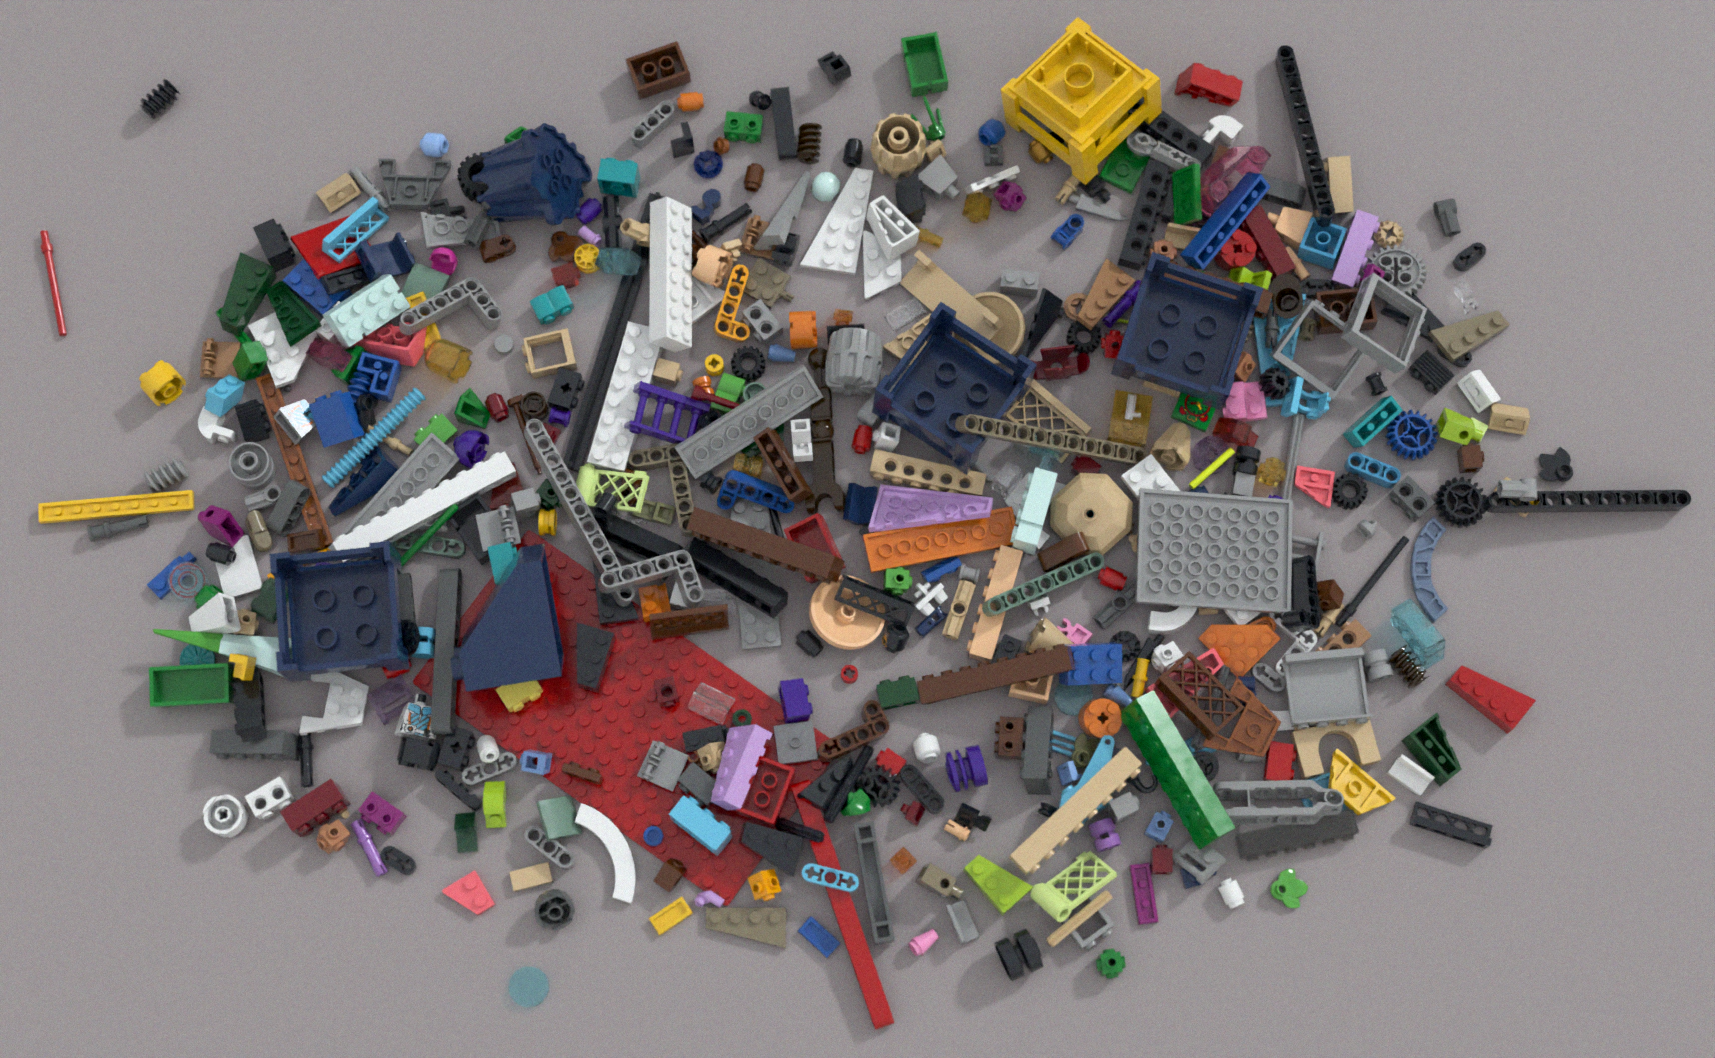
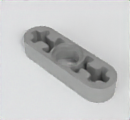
M505 752L500 754L494 762H481L466 768L462 773V780L468 786L478 785L514 770L518 764L517 758L513 753ZM506 757L513 759L511 766L501 765L502 770L499 771L496 761L499 760L501 764L506 761ZM493 764L495 766L493 774L485 773L484 768L486 765ZM480 768V771L484 776L483 778H481L480 775H477L474 777V781H470V779L466 780V778L469 776V772L477 774L479 773L477 769Z

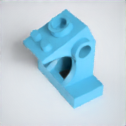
M1296 376L1288 379L1292 383L1289 387L1291 391L1283 398L1280 415L1289 417L1299 412L1306 415L1308 419L1316 420L1323 413L1329 411L1328 405L1331 397H1328V392L1322 394L1319 391H1311V393H1308L1302 389L1304 378ZM1300 398L1307 400L1306 407L1300 404Z

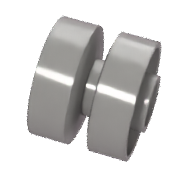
M254 442L242 443L230 454V471L245 488L259 490L268 486L273 481L276 474L275 462L260 444Z

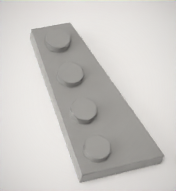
M420 212L426 249L466 245L464 239L475 218L465 219L460 216L448 217L443 214L431 215L426 212ZM489 221L490 226L483 240L500 236L498 221Z

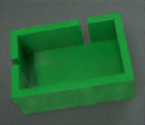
M937 32L901 38V52L911 96L927 95L930 90L931 94L948 91V78Z

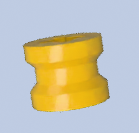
M717 354L709 355L705 360V369L710 376L717 377L724 371L723 359Z

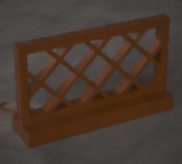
M727 604L649 614L652 640L729 630Z
M1190 651L1154 683L1209 741L1245 708ZM1187 658L1194 663V670L1184 669V661ZM1172 672H1179L1180 682L1173 681L1168 675ZM1184 673H1193L1194 683L1184 682ZM1197 674H1204L1208 678V684L1198 683ZM1184 686L1194 687V696H1188L1184 692ZM1198 687L1208 688V697L1198 696ZM1211 688H1218L1221 691L1222 698L1211 697ZM1198 700L1208 701V710H1201L1198 707ZM1212 701L1222 702V711H1212ZM1225 702L1233 703L1237 709L1234 712H1225ZM1212 715H1222V723L1219 726L1212 721Z

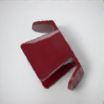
M1075 345L1040 349L1043 360L1033 361L1037 364L1033 379L1051 381L1064 378L1069 379L1074 375H1081L1088 370L1090 358L1086 353L1069 357L1075 349ZM1054 363H1060L1062 365V368H1051V365Z

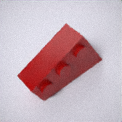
M1193 63L1178 75L1174 95L1180 96L1181 93L1192 95V99L1197 100L1198 97L1208 98V102L1231 107L1240 99L1243 81L1233 75L1223 74L1217 69L1207 68L1201 63Z

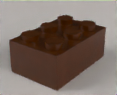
M677 41L626 59L627 69L639 100L691 82L689 69Z
M1359 288L1316 292L1312 300L1315 301L1317 299L1325 304L1324 308L1327 311L1333 310L1340 315L1339 319L1345 323L1348 320ZM1373 295L1359 331L1373 330L1378 322ZM1314 311L1318 335L1343 333L1341 329Z

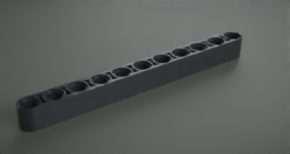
M1283 45L1277 50L1275 64L1315 220L1319 226L1328 227L1333 222L1335 208L1295 54L1290 46Z
M1686 490L1537 491V500H1534V505H1531L1529 501H1520L1519 498H1500L1496 491L1483 500V508L1489 513L1679 511L1690 504L1691 495ZM1658 497L1663 500V504L1659 502ZM1677 497L1680 498L1682 504L1677 501ZM1547 498L1552 501L1553 505L1548 503ZM1566 498L1571 501V505L1566 502ZM1584 498L1589 500L1590 505L1585 502ZM1603 498L1608 501V505L1604 503ZM1621 498L1626 500V504L1622 502ZM1640 498L1645 501V504L1640 501ZM1491 499L1497 502V506L1493 505ZM1510 499L1515 501L1516 506L1511 504Z

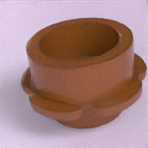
M717 137V141L713 143L714 151L718 155L727 153L729 151V141L726 138Z

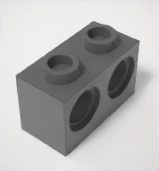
M1409 475L1388 494L1391 502L1399 506L1403 510L1404 515L1414 522L1435 504ZM1399 490H1405L1408 496H1402ZM1413 504H1419L1421 510H1416Z

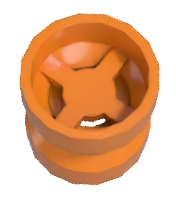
M702 376L692 381L693 387L695 384L703 387L702 389L706 390L705 392L715 395L714 389L711 388L712 382L709 376Z

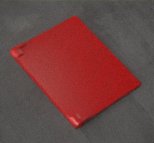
M350 215L291 236L290 238L318 280L321 276L343 271L361 264L355 250L340 263L322 251L323 239ZM348 237L346 239V243H355L357 241L356 237ZM335 248L333 251L340 256L344 252V248Z

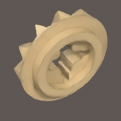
M1390 220L1381 221L1377 233H1374V239L1377 244L1386 249L1387 245L1391 249L1394 248L1395 244L1398 247L1404 237L1402 227L1397 222ZM1392 229L1393 236L1388 237L1386 240V232Z

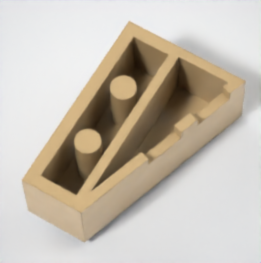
M1350 156L1323 159L1322 162L1335 214L1354 212Z

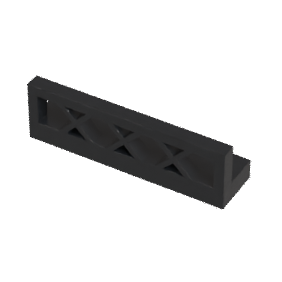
M842 574L840 586L834 598L836 601L889 622L900 623L907 627L915 608L912 601L892 595V593ZM844 588L852 590L854 597L849 599L840 596ZM863 596L870 597L872 604L867 606L860 605L858 598ZM885 603L890 611L880 613L876 605ZM899 610L908 612L904 622L896 619L894 612Z
M1415 802L1409 825L1484 849L1491 845L1492 838H1490L1492 825L1420 802ZM1418 809H1425L1430 817L1426 818L1417 815ZM1440 814L1444 815L1449 823L1438 822L1434 817ZM1459 820L1463 821L1468 830L1457 828L1454 823ZM1478 826L1485 828V836L1474 833L1473 829Z

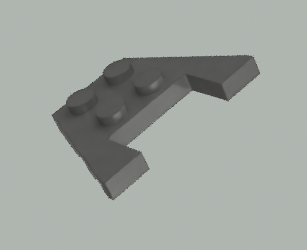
M395 159L378 160L391 209L428 210L451 169V161L434 160L432 176L395 175Z

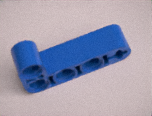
M736 470L727 472L717 498V505L724 510L732 508L737 496L782 513H790L795 506V503L788 499L782 487ZM732 479L735 480L737 483L731 484L728 480ZM752 486L755 488V490L751 491L748 490L746 487ZM771 493L773 496L767 497L764 494ZM728 496L731 501L724 500L722 497Z

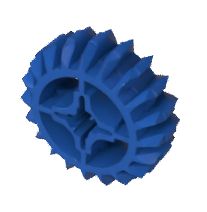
M1412 409L1408 413L1402 411L1400 415H1397L1389 423L1390 426L1386 428V431L1389 432L1386 434V438L1390 439L1387 445H1393L1391 451L1397 450V456L1404 454V460L1408 456H1410L1411 460H1415L1416 456L1418 459H1422L1423 455L1428 456L1429 451L1435 448L1433 444L1437 443L1435 437L1438 435V432L1433 431L1436 429V425H1430L1432 419L1426 420V414L1420 416L1419 410L1415 414H1413ZM1403 424L1404 433L1398 436V426ZM1425 434V444L1423 446H1420L1419 437Z

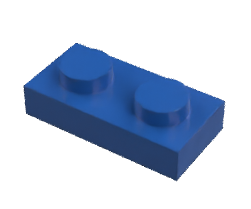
M958 557L948 558L920 573L925 581L932 583L941 579V576L946 573L951 574L957 571V567L962 564Z

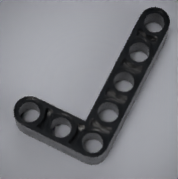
M602 493L593 509V516L607 540L650 559L683 549L681 545L617 517L618 500L611 493Z

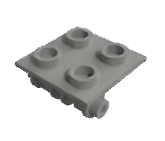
M507 505L499 506V510L475 515L483 552L488 551L487 547L507 542H511L512 545L521 543L514 507L507 508Z
M653 740L637 777L673 792L689 755L670 748L663 742Z

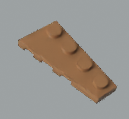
M1106 258L1076 320L1091 331L1122 298L1124 293L1133 286L1136 280Z

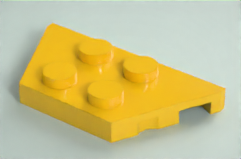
M1338 748L1333 751L1328 789H1335L1341 792L1344 797L1343 803L1356 815L1359 816L1395 800L1391 793Z

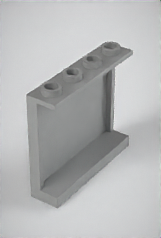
M1363 647L1285 654L1282 657L1291 727H1297V729L1301 730L1308 729L1309 725H1317V728L1328 727L1331 723H1336V726L1348 725V722L1356 721V724L1368 723V720L1373 717V713L1370 714L1362 663Z

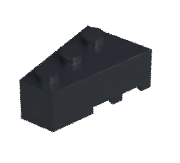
M744 822L738 842L788 876L794 877L804 838Z

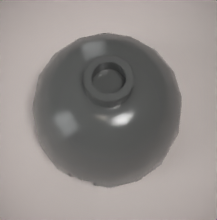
M550 889L538 897L535 902L534 913L537 923L541 927L559 930L571 923L572 917L575 914V907L571 897L566 892L559 889Z

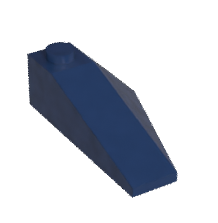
M375 446L374 450H371L370 454L366 455L365 459H362L360 470L357 474L352 473L349 477V485L343 487L329 505V509L335 517L378 493L399 469L398 465L379 446Z

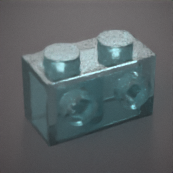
M600 247L595 265L603 273L609 275H637L642 258L629 248Z

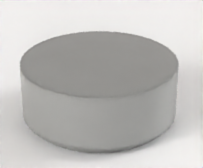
M500 335L495 339L494 345L498 353L509 354L513 350L514 343L510 336Z

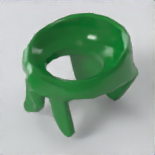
M862 789L857 790L855 793L850 792L848 794V804L840 813L843 816H855L869 812L871 810L869 797Z

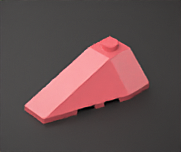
M392 323L386 324V327H379L369 335L363 336L361 340L353 345L363 347L364 350L375 355L397 360L401 365L415 367L423 355L427 327L412 335H405L400 332L399 326H393Z

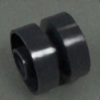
M1026 928L1013 934L1015 946L1012 945L1007 937L994 943L1000 961L1011 981L1024 976L1022 964H1025L1031 973L1043 968L1039 947Z

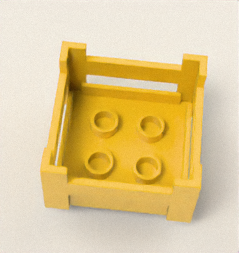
M1079 17L1065 28V34L1017 79L1013 77L1000 89L1006 123L1018 133L1024 129L1071 166L1072 175L1085 185L1098 174V164L1144 120L1150 124L1162 112L1160 78L1147 68L1142 70L1092 32L1091 26ZM1143 97L1144 103L1096 148L1095 142ZM1021 107L1068 142L1069 149L1024 115Z

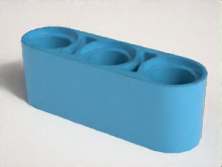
M1357 452L1350 454L1344 464L1345 470L1348 473H1352V475L1358 474V477H1362L1385 488H1393L1401 477L1400 471L1397 468ZM1350 460L1357 461L1359 466H1353ZM1368 467H1373L1377 473H1371ZM1386 475H1392L1394 477V481L1388 480Z

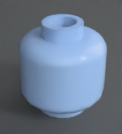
M429 132L420 140V148L424 155L439 158L447 153L449 142L443 134Z

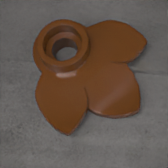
M557 231L551 237L552 245L548 249V255L552 262L561 258L565 262L573 264L575 250L584 245V242L578 236H569L564 231ZM559 237L564 238L561 242L557 241Z

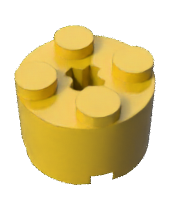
M163 360L156 362L154 367L139 377L141 389L157 406H161V403L167 405L175 401L183 392L181 390L182 386H186L185 379L170 363H166Z

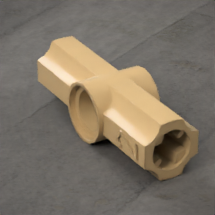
M631 218L624 219L620 225L622 234L637 240L636 243L640 246L650 247V224L639 223Z
M959 581L942 635L952 640H958L976 587V585L969 581ZM960 606L964 609V612L957 614L954 608Z

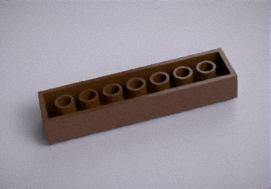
M694 507L687 529L692 531L691 535L699 539L710 541L742 554L744 551V554L759 560L761 558V560L767 563L781 566L793 572L796 570V572L810 578L815 575V579L830 584L831 581L838 582L845 562L826 552Z

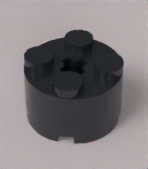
M401 737L397 756L398 765L414 768V765L418 764L417 768L433 771V768H436L441 744Z

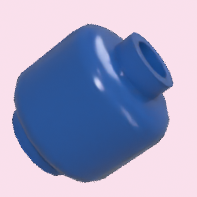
M996 119L987 120L978 130L980 142L986 146L997 145L1005 137L1003 123Z

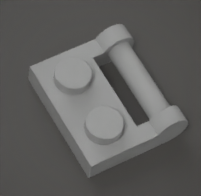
M1192 839L1179 852L1173 855V863L1182 866L1195 876L1196 880L1201 884H1204L1225 862V857L1209 845L1199 850ZM1188 856L1205 870L1200 871L1185 860V858Z

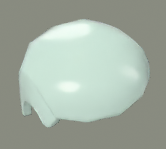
M822 172L813 180L812 194L816 199L822 202L832 201L839 193L840 181L836 175L830 172Z

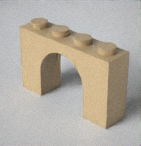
M1370 720L1365 724H1356V721L1348 722V725L1336 726V723H1331L1328 727L1317 728V725L1301 730L1294 728V731L1290 734L1291 743L1294 744L1293 750H1296V761L1302 780L1324 774L1318 746L1321 738L1328 734H1339L1349 740L1359 767L1376 764L1381 761Z

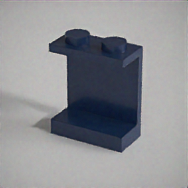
M400 232L395 234L392 241L369 246L367 240L360 241L355 250L370 282H373L382 275L391 274L392 277L410 273L415 265V258L410 253L407 242Z

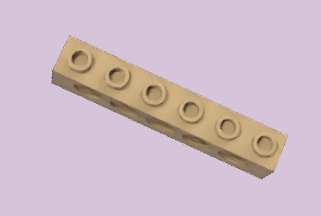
M877 449L874 450L870 467V476H873L872 478L875 480L883 481L886 479L891 480L893 484L902 485L904 483L915 489H921L922 487L932 491L982 496L987 475L971 470L966 475L953 466ZM892 465L895 467V470L889 472L885 467ZM911 469L914 474L907 476L904 474V471ZM928 473L931 474L933 478L930 480H925L922 476ZM949 478L951 483L944 484L941 482V479ZM967 482L970 487L962 488L960 483Z

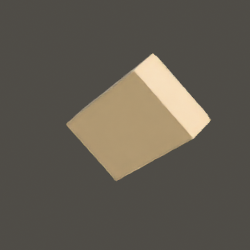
M549 862L509 872L514 892L553 882Z

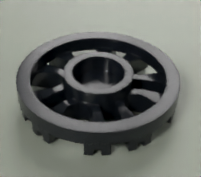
M401 620L403 646L408 650V656H411L419 646V629L413 620Z

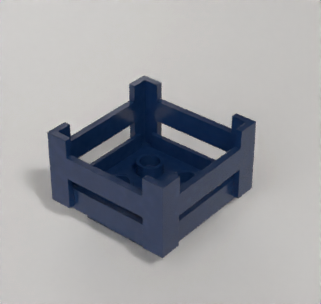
M1152 252L1145 268L1111 374L1129 380L1130 376L1203 399V405L1220 410L1230 394L1237 365L1263 288L1247 282L1240 286L1170 263V257ZM1164 273L1191 282H1195L1237 297L1235 299H1232L1168 277H1164Z
M940 302L930 315L929 323L890 375H885L876 387L872 413L887 423L889 420H892L951 459V465L967 475L977 462L979 452L989 438L959 432L955 427L956 419L962 415L973 414L1003 420L1016 400L1020 402L1030 389L1037 364L1022 354L1017 359L956 319L957 312ZM955 332L1013 370V376L954 338L952 333ZM927 341L928 343L925 345V347L922 349V351L910 365L908 370L905 372V374L902 376V378L899 380V382L896 384L893 390L889 392L891 387L894 385V383L897 381V379L900 377V375L903 373V371L915 357L917 352ZM966 420V426H967V428L969 427V422H968V420ZM985 423L983 424L984 431H986Z
M390 541L369 543V547L308 554L292 555L290 552L270 554L271 574L275 578L279 651L276 652L277 672L289 681L297 682L311 680V675L378 667H385L389 671L409 669L408 650L403 646L397 575L402 574L401 555ZM366 557L378 558L375 560L304 567L303 565ZM285 586H288L293 659L290 658Z

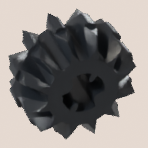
M1279 367L1269 368L1260 376L1261 380L1258 383L1262 386L1260 391H1264L1265 397H1270L1271 400L1281 399L1291 391L1289 387L1292 383L1288 381L1290 376H1286L1285 370L1280 371Z

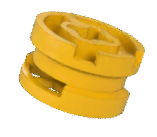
M584 244L575 251L574 259L577 268L581 272L591 274L599 270L602 259L600 251L596 246Z
M540 509L538 519L540 536H545V534L556 536V509L550 511Z

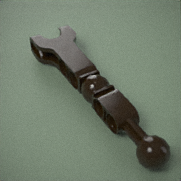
M819 347L813 349L808 355V364L814 369L815 384L823 395V398L811 405L814 479L813 483L809 486L813 494L805 499L806 510L809 515L818 512L819 502L824 498L833 499L837 512H844L846 503L845 493L835 480L834 442L832 440L834 436L832 393L825 382L826 355L828 350Z

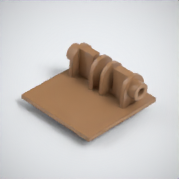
M754 215L752 218L749 217L739 251L774 260L771 256L777 245H772L771 250L754 249V246L770 223L760 220L761 217L758 215Z
M207 338L206 341H203L200 378H225L229 374L238 378L232 362L241 347V343L214 342L213 338Z

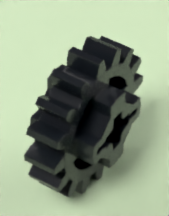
M874 764L872 768L867 767L865 772L863 771L860 774L861 778L857 781L861 785L858 790L862 789L867 794L870 802H873V807H876L878 803L881 808L886 804L890 805L898 797L897 794L900 791V788L896 787L900 784V781L895 780L897 774H891L892 768L885 770V765H882L880 768H878L877 764ZM872 776L871 781L867 783L868 778ZM888 789H890L889 795L886 796Z

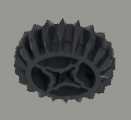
M1456 477L1452 479V482L1447 480L1445 485L1439 487L1440 491L1436 492L1438 498L1434 502L1439 505L1435 507V510H1441L1439 517L1445 516L1444 522L1446 523L1450 520L1451 526H1454L1455 523H1457L1458 528H1461L1463 524L1466 528L1470 526V523L1475 525L1477 520L1483 518L1482 514L1486 512L1483 508V500L1486 498V495H1481L1483 488L1477 489L1478 482L1472 485L1471 479L1465 482L1464 477H1461L1459 481ZM1453 490H1463V491H1466V492H1465V493H1459V492H1457V491L1454 492ZM1470 496H1472L1474 500L1475 508L1473 507V504L1470 502ZM1447 497L1449 498L1448 500L1452 504V509H1450L1448 506ZM1465 497L1464 503L1457 508L1458 502ZM1460 511L1465 514L1468 513L1469 515L1463 516L1458 515L1456 513Z

